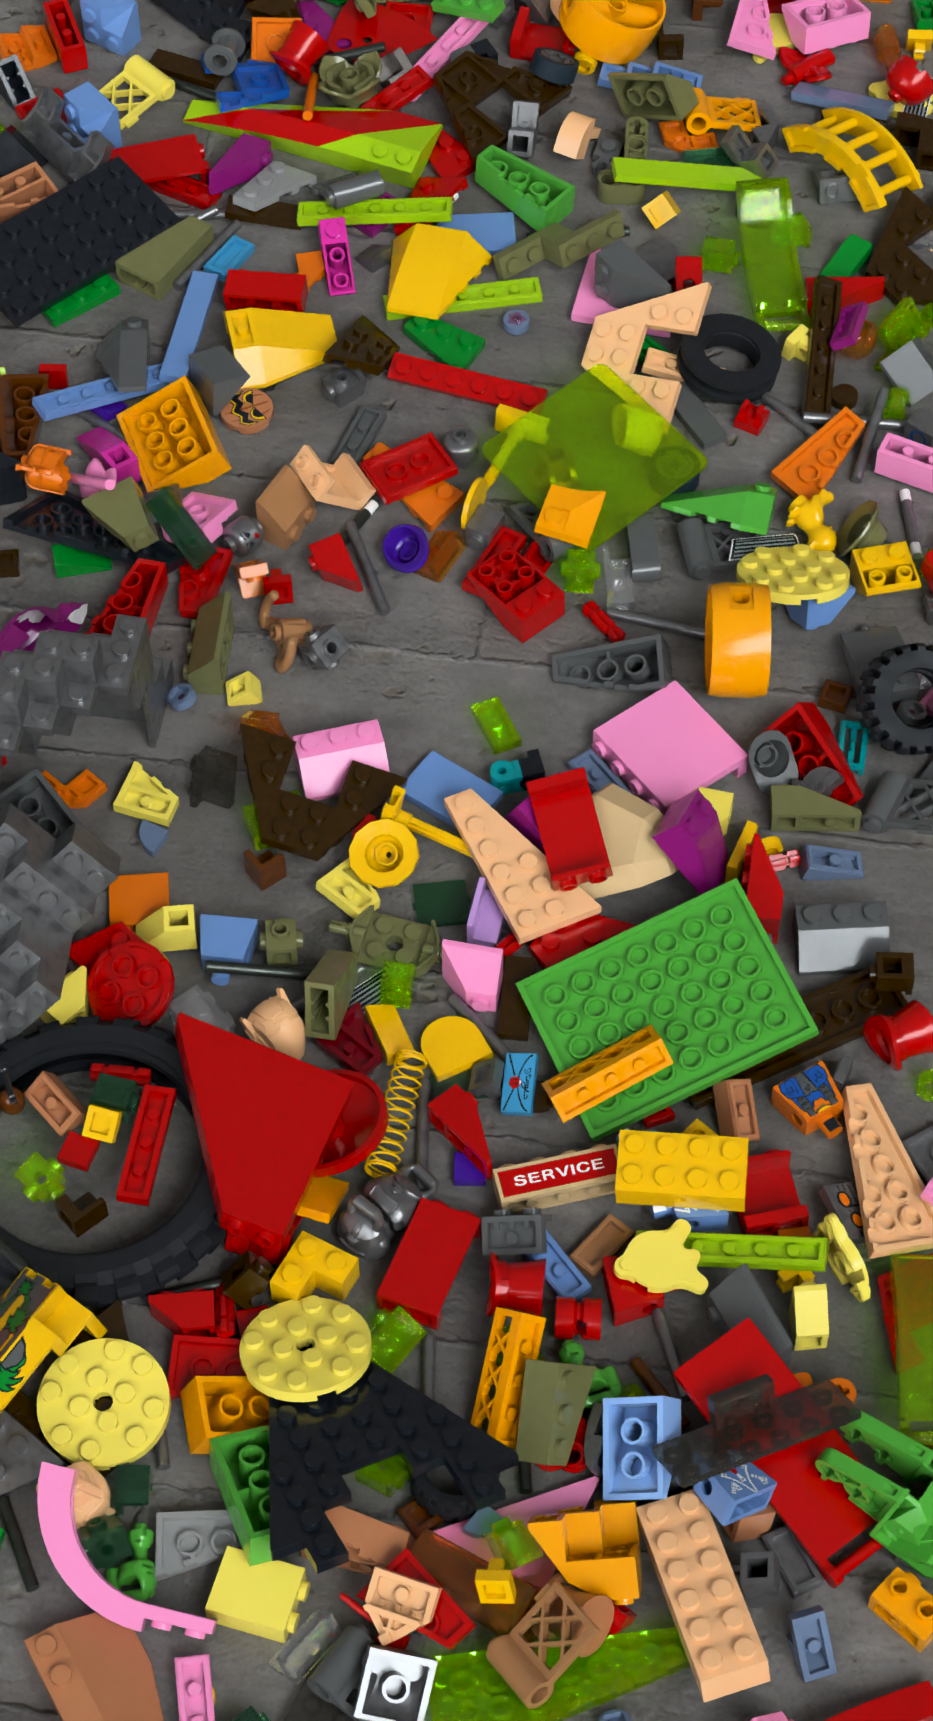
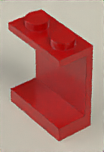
M520 6L510 37V58L532 61L535 49L539 47L556 49L574 57L577 47L567 37L563 28L530 23V7Z
M772 1149L760 1155L748 1156L745 1212L736 1211L742 1234L777 1236L778 1230L808 1226L809 1212L806 1204L800 1205L789 1169L791 1157L789 1149L782 1151Z

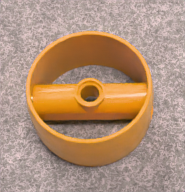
M561 0L558 14L565 34L576 47L596 60L619 65L636 60L648 48L665 18L666 4L665 0Z
M753 582L709 584L706 601L704 648L707 695L720 698H756L766 696L770 676L772 631L771 598L768 585Z

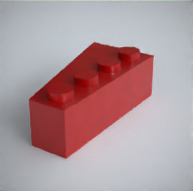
M138 558L120 582L118 591L115 595L111 594L106 601L107 606L100 615L94 617L90 629L87 633L83 634L91 635L94 632L111 635L117 614L147 618L150 636L169 585L166 563Z

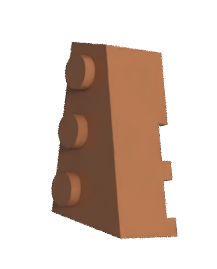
M36 161L0 178V224L59 191Z
M341 1505L325 1511V1514L349 1552V1562L337 1567L372 1576L375 1567L385 1568L405 1548L410 1549V1533L398 1525L386 1524ZM301 1550V1557L308 1559L305 1552Z

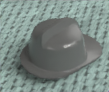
M768 730L754 737L747 751L748 764L751 767L759 790L769 797L771 785H792V779L799 778L798 766L791 744L782 732Z

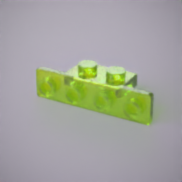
M904 297L878 326L876 330L886 352L874 365L876 371H883L879 363L906 343L918 336L922 340L929 334L933 327V303H928L919 313L913 298Z

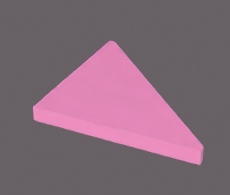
M601 248L589 254L571 313V321L593 325L596 316L618 310V308L610 306L606 301L599 298L593 288L596 253L601 251ZM648 328L646 332L648 335L665 338L671 337V332Z
M594 1476L494 1510L510 1523V1529L501 1536L479 1537V1539L470 1537L462 1532L463 1526L470 1520L467 1519L429 1532L427 1541L488 1568L490 1558H504V1570H511L513 1580L540 1591L556 1574L558 1569L529 1532V1519L540 1514H558L560 1509L581 1505L583 1511L587 1510L599 1485L600 1478Z

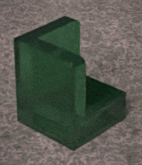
M150 1465L116 1466L114 1504L117 1515H124L125 1506H146L149 1504V1492L153 1489V1475Z

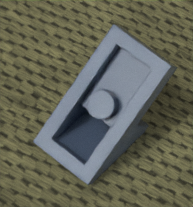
M821 1605L788 1614L791 1633L787 1634L786 1637L804 1683L837 1673L825 1611Z

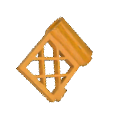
M693 87L699 104L685 117L686 127L690 133L702 135L710 128L729 130L732 125H740L743 131L752 132V128L761 126L756 100L739 97L706 96L701 88Z

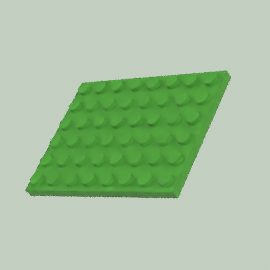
M737 878L515 983L559 1074L650 1024L662 1038L673 1064L579 1114L593 1143L819 1035L817 1026Z

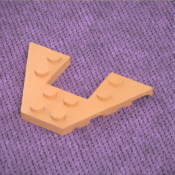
M709 282L596 316L582 359V368L591 376H594L602 385L610 389L626 404L649 405L660 414L667 416L668 419L664 422V435L668 434L682 385L679 381L634 374L648 328L693 336L698 335L712 289Z

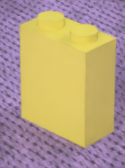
M227 1546L205 1607L206 1618L217 1620V1624L285 1644L289 1633L294 1634L297 1629L300 1613H296L299 1602L306 1601L311 1583L307 1581L306 1569L279 1560L249 1566L243 1550Z

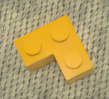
M302 1230L269 1281L271 1299L279 1303L292 1299L299 1301L300 1298L311 1296L314 1289L318 1288L344 1301L360 1276L359 1258Z

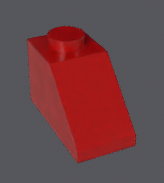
M340 532L309 545L312 555L307 558L313 572L319 571L324 581L358 593L363 591L360 579Z

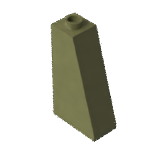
M192 215L119 258L115 262L117 281L161 301L173 288L172 283L214 241L212 225Z

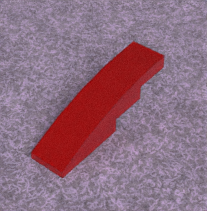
M929 1680L873 1699L824 1721L933 1720V1687Z

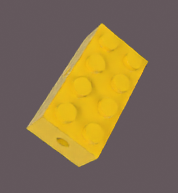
M620 1129L615 1181L616 1203L745 1212L749 1138Z

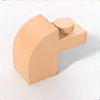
M574 111L570 112L561 125L553 152L575 160L584 159L589 140L598 139L601 128L594 126L596 119Z

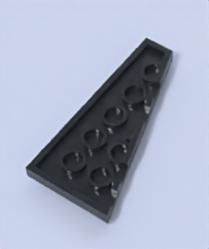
M68 491L65 492V495L48 492L3 519L4 529L134 565L138 558L166 563L167 574H170L186 563V553L161 540L136 552L132 551L93 519L82 504L81 500L83 499Z

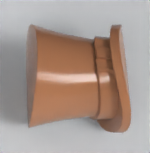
M558 1572L548 1583L553 1585L556 1581L561 1584L601 1630L579 1655L580 1657L590 1656L602 1645L610 1631L614 1618L613 1602L608 1596L577 1590L574 1585L568 1583L563 1575ZM559 1596L550 1604L549 1617L562 1616L563 1600ZM581 1621L570 1622L569 1640H578L587 1628ZM549 1623L548 1639L558 1637L561 1640L562 1623ZM532 1624L528 1631L537 1638H539L540 1624Z

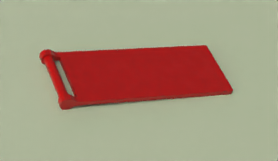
M750 1318L743 1320L673 1372L675 1379L731 1452L740 1454L777 1482L769 1503L818 1566L824 1579L832 1588H836L843 1583V1577L883 1547L875 1539L870 1538L836 1566H833L827 1560L876 1520L847 1499L849 1494L846 1492L843 1483L834 1482L830 1479L826 1481L821 1479L820 1476L822 1474L815 1467V1461L820 1453L829 1447L838 1450L859 1463L861 1462Z

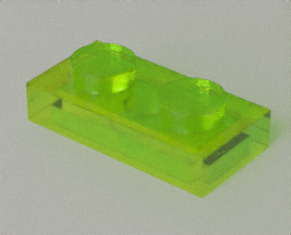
M498 696L472 705V714L494 755L521 746V737Z

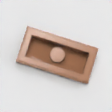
M42 1071L23 1093L61 1137L85 1122L88 1110L53 1073Z
M751 1078L723 1080L713 1085L720 1136L749 1138V1142L759 1141L760 1135Z

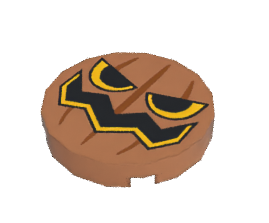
M243 388L223 408L220 416L222 423L227 429L231 431L234 429L239 431V434L247 435L266 429L270 424L269 421L273 419L274 408L272 400L266 393L258 389Z

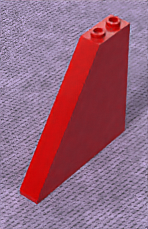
M179 1012L176 1020L175 1037L219 1226L234 1236H244L254 1240L261 1247L274 1248L280 1251L351 1099L355 1082Z

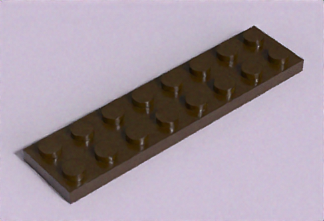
M868 968L801 997L818 1028L819 1035L725 1080L751 1078L752 1085L864 1036L863 1028L868 1018L877 1014L892 1016L906 1006L908 1002L901 992L875 991V982H869ZM713 1086L688 1097L695 1110L715 1102Z

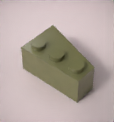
M526 1359L516 1453L519 1456V1461L542 1465L567 1466L597 1366Z

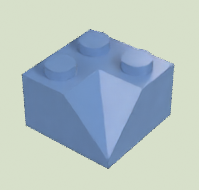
M79 0L84 39L124 57L142 40L137 1Z
M87 81L63 94L65 101L63 110L67 118V124L86 142L90 132L98 130L113 144V149L122 147L118 108L90 82Z

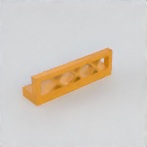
M650 1024L541 1084L564 1123L673 1064V1061L662 1038Z
M496 1307L471 1424L481 1430L483 1420L487 1417L489 1420L487 1434L507 1447L516 1449L526 1359L537 1360L546 1318ZM506 1316L512 1317L509 1332L505 1335L503 1331ZM502 1351L504 1357L502 1364L498 1367L496 1360L498 1354ZM495 1384V1397L490 1400V1387Z

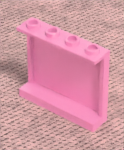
M676 680L593 730V751L599 758H603L610 765L612 772L617 777H621L628 784L629 790L633 795L639 796L645 802L658 808L664 816L674 801L699 790V787L706 788L730 772L737 778L747 772L748 754Z

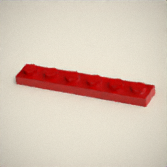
M394 352L387 375L388 380L495 407L503 404L538 416H542L548 396L547 389Z

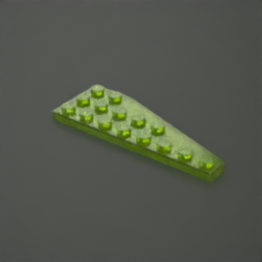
M676 1627L607 1635L596 1652L587 1657L578 1656L554 1683V1691L544 1704L537 1708L529 1709L486 1659L487 1650L433 1656L432 1658H435L438 1663L429 1697L431 1720L563 1721L689 1668L690 1664ZM560 1647L547 1648L546 1663L552 1669L560 1660Z

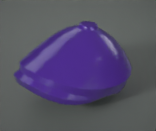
M411 524L397 525L386 534L383 541V553L387 564L392 569L402 573L415 572L424 566L429 555V544L426 534L419 526Z

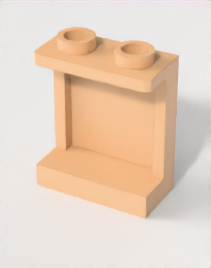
M304 445L290 463L295 473L318 502L361 511L376 492L350 454L342 453L332 465L321 462L309 445Z

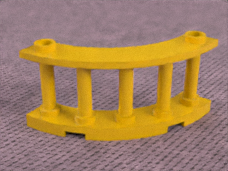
M845 107L826 108L821 110L824 119L812 125L794 124L782 128L790 153H819L836 170H843L850 178L848 184L856 194L864 213L886 206L887 203L884 196L900 188L903 190L906 186L911 191L923 188L918 170L900 143L880 123L860 111ZM844 133L853 135L856 138L845 142L837 135ZM869 144L879 152V155L864 161L854 150ZM888 163L897 179L879 186L870 170Z

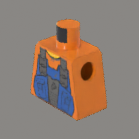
M822 1060L773 1086L770 1103L802 1134L808 1135L820 1128L828 1139H832L842 1132L843 1127L837 1119L842 1114L843 1098Z

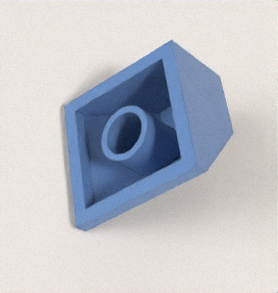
M849 583L846 593L829 602L817 604L816 599L801 600V605L785 604L793 621L804 629L814 630L818 626L827 625L832 622L855 594L856 587Z

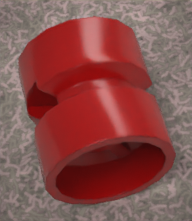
M556 1296L554 1339H573L575 1335H580L582 1340L600 1341L602 1298H583L581 1302H577L575 1297Z

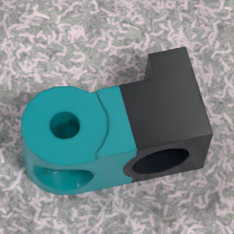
M539 749L527 751V758L512 762L499 760L490 767V784L503 791V795L527 791L526 782L545 777Z

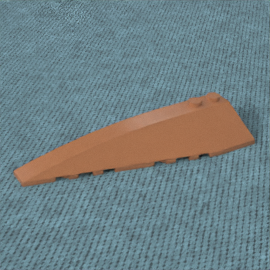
M95 1612L55 1624L24 1640L28 1656L61 1721H164L152 1664L135 1630L123 1627Z

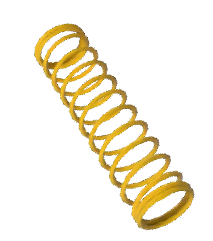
M402 1049L395 1053V1059L393 1060L394 1068L390 1071L391 1078L387 1082L389 1089L384 1093L386 1102L393 1106V1108H388V1110L401 1111L410 1116L409 1119H402L389 1114V1117H391L389 1121L402 1123L407 1126V1129H396L388 1125L387 1128L389 1129L386 1132L397 1133L403 1136L404 1140H394L384 1135L383 1138L386 1140L380 1142L397 1145L401 1148V1151L388 1150L378 1145L383 1151L372 1152L366 1158L364 1170L371 1177L376 1178L394 1174L378 1170L371 1164L383 1165L390 1168L393 1172H398L395 1165L399 1164L401 1159L396 1154L404 1152V1148L399 1143L407 1141V1137L401 1132L410 1130V1126L406 1121L412 1120L413 1116L408 1111L416 1108V1105L411 1100L419 1098L415 1090L421 1088L422 1084L417 1079L424 1077L422 1070L428 1064L427 1058L416 1050ZM412 1057L423 1061L424 1064L414 1066L401 1061L400 1058ZM398 1068L421 1072V1076L415 1077L407 1075L401 1072ZM397 1070L402 1076L394 1077L393 1072ZM396 1079H410L417 1082L419 1086L409 1087L399 1083ZM393 1080L399 1086L390 1087V1083ZM392 1089H405L415 1093L416 1097H404ZM391 1091L397 1097L388 1098L387 1094ZM390 1100H403L412 1104L413 1107L402 1108L393 1104ZM381 1153L392 1155L396 1157L398 1161H386L379 1158L375 1154ZM372 1155L376 1158L369 1160Z

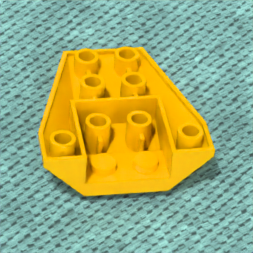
M261 308L222 311L233 355L251 376L240 389L266 388L325 363L322 361L325 352L337 341L331 315Z

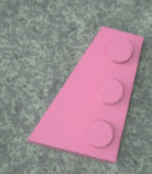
M739 0L727 46L774 60L776 49L773 47L772 42L773 31L770 30L769 25L770 14L767 0Z

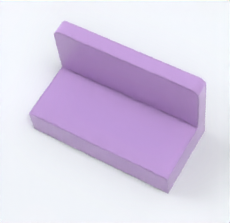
M479 877L467 922V943L493 947L499 941L505 917L491 891L486 890V877Z

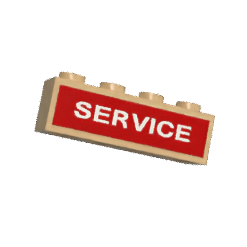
M616 1143L610 1145L598 1144L587 1150L577 1152L570 1150L554 1157H536L529 1162L516 1165L508 1163L497 1169H492V1185L499 1210L511 1209V1214L516 1215L522 1213V1209H544L614 1194L618 1158Z

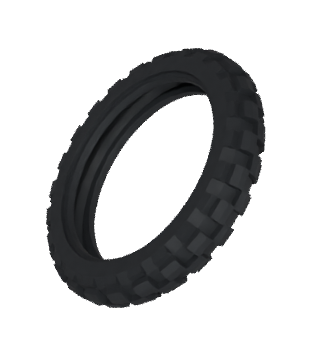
M100 1016L77 1017L76 1022L67 1023L62 1026L59 1024V1020L39 1025L36 1032L27 1036H23L20 1033L14 1039L6 1040L0 1045L2 1048L0 1050V1063L6 1062L10 1065L9 1076L11 1085L19 1088L22 1093L28 1089L42 1071L61 1076L68 1073L90 1070L93 1063L105 1064V1067H108L109 1064L131 1066L135 1070L139 1069V1067L149 1068L152 1073L151 1082L161 1087L175 1088L176 1098L194 1119L175 1034L161 1027L154 1026V1028L141 1026V1021L117 1017L114 1021H101ZM0 1074L1 1094L2 1090L6 1089L2 1074ZM202 1154L198 1177L184 1203L164 1224L150 1234L130 1244L108 1251L72 1254L45 1250L18 1239L1 1226L0 1236L32 1264L31 1269L36 1274L39 1273L48 1278L52 1283L59 1284L69 1296L81 1305H98V1309L108 1308L117 1300L122 1305V1301L137 1296L140 1299L146 1298L148 1295L162 1291L163 1285L174 1279L181 1280L199 1266L198 1262L207 1253L211 1254L226 1237V1230L219 1226ZM0 1254V1291L2 1289L6 1291L21 1272Z

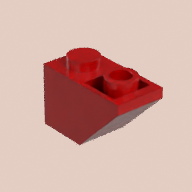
M198 1288L184 1293L162 1291L156 1295H148L151 1316L173 1334L217 1337L214 1290L207 1291Z

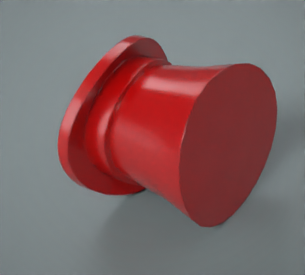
M294 20L282 47H279L277 51L270 50L269 54L297 84L305 86L311 79V67L330 51V47L310 26L302 21Z
M917 1000L910 1001L892 1016L877 1014L868 1018L864 1024L863 1034L868 1046L884 1063L895 1071L902 1069L901 1062L907 1058L933 1053V1016Z
M490 1252L491 1285L486 1303L485 1317H491L496 1307L542 1317L546 1258L507 1263V1261H500L496 1252Z

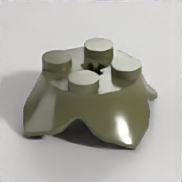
M377 50L359 56L354 64L348 63L339 56L323 55L319 66V75L322 82L317 84L318 89L326 93L332 102L343 105L345 108L357 109L361 103L368 101L378 94L377 85L381 81L382 62Z

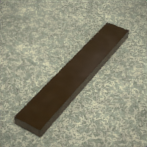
M819 275L814 280L801 416L803 412L830 414L836 351L829 344L839 318L842 282Z

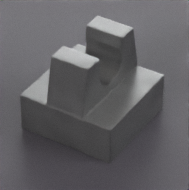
M498 1057L473 1064L468 1091L476 1097L480 1095H486L492 1099L502 1097L500 1086L504 1079L503 1069L505 1063Z

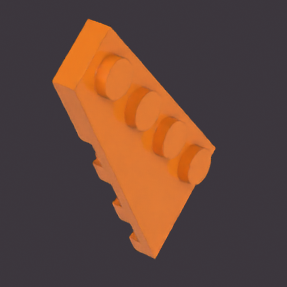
M843 408L771 471L770 478L795 499L800 495H804L810 500L813 495L819 494L822 488H826L865 429L866 423L849 408Z
M378 442L362 457V461L388 451L391 448ZM441 481L398 501H402L409 508V512L416 519L419 518L425 524V528L431 533L465 500V493L448 482Z

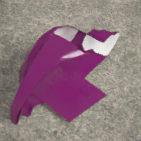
M61 603L57 609L46 606L31 607L26 611L18 613L0 633V658L2 651L14 652L15 649L34 652L40 631L51 632V630H60L76 633L83 625L88 603Z

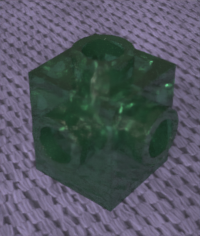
M117 1513L107 1517L99 1516L92 1518L86 1523V1526L79 1528L83 1539L81 1544L96 1569L114 1567L121 1559L134 1554L124 1525Z

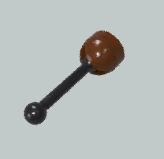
M2 1062L0 1063V1074L3 1075L6 1089L2 1090L0 1094V1107L6 1114H18L25 1107L24 1094L19 1088L11 1085L9 1076L11 1067L8 1063Z

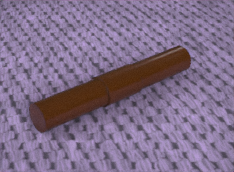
M636 1357L630 1362V1366L646 1385L652 1396L671 1397L641 1357ZM681 1411V1431H683L690 1425V1421Z

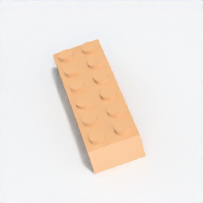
M694 1489L667 1497L664 1500L636 1507L642 1537L703 1702L705 1703L771 1681L768 1659L710 1510L694 1492Z

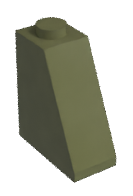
M132 476L115 483L113 490L103 489L81 500L93 519L132 551L136 552L159 541L142 490Z
M328 949L304 981L305 1036L336 1040L358 981L357 953Z

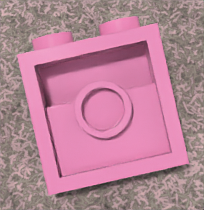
M192 491L183 499L184 514L160 521L163 536L170 543L178 541L186 542L194 548L198 545L208 547L223 534L222 522L226 521L229 516L238 510L236 500Z

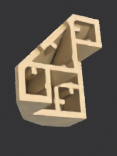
M614 783L607 784L592 794L613 876H609L606 881L597 884H591L590 882L579 884L578 886L588 895L595 899L640 888L668 877L679 870L652 838L664 818V815L658 808Z

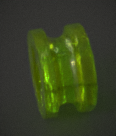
M925 1070L918 1076L916 1092L921 1099L932 1102L933 1088L932 1090L927 1089L926 1085L933 1082V1070Z

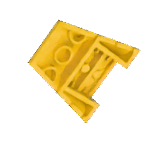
M416 223L393 240L387 311L438 320L456 301L455 296L458 293H463L468 288V282L472 278L476 279L481 274V268L484 265L488 266L492 262V256L467 231Z

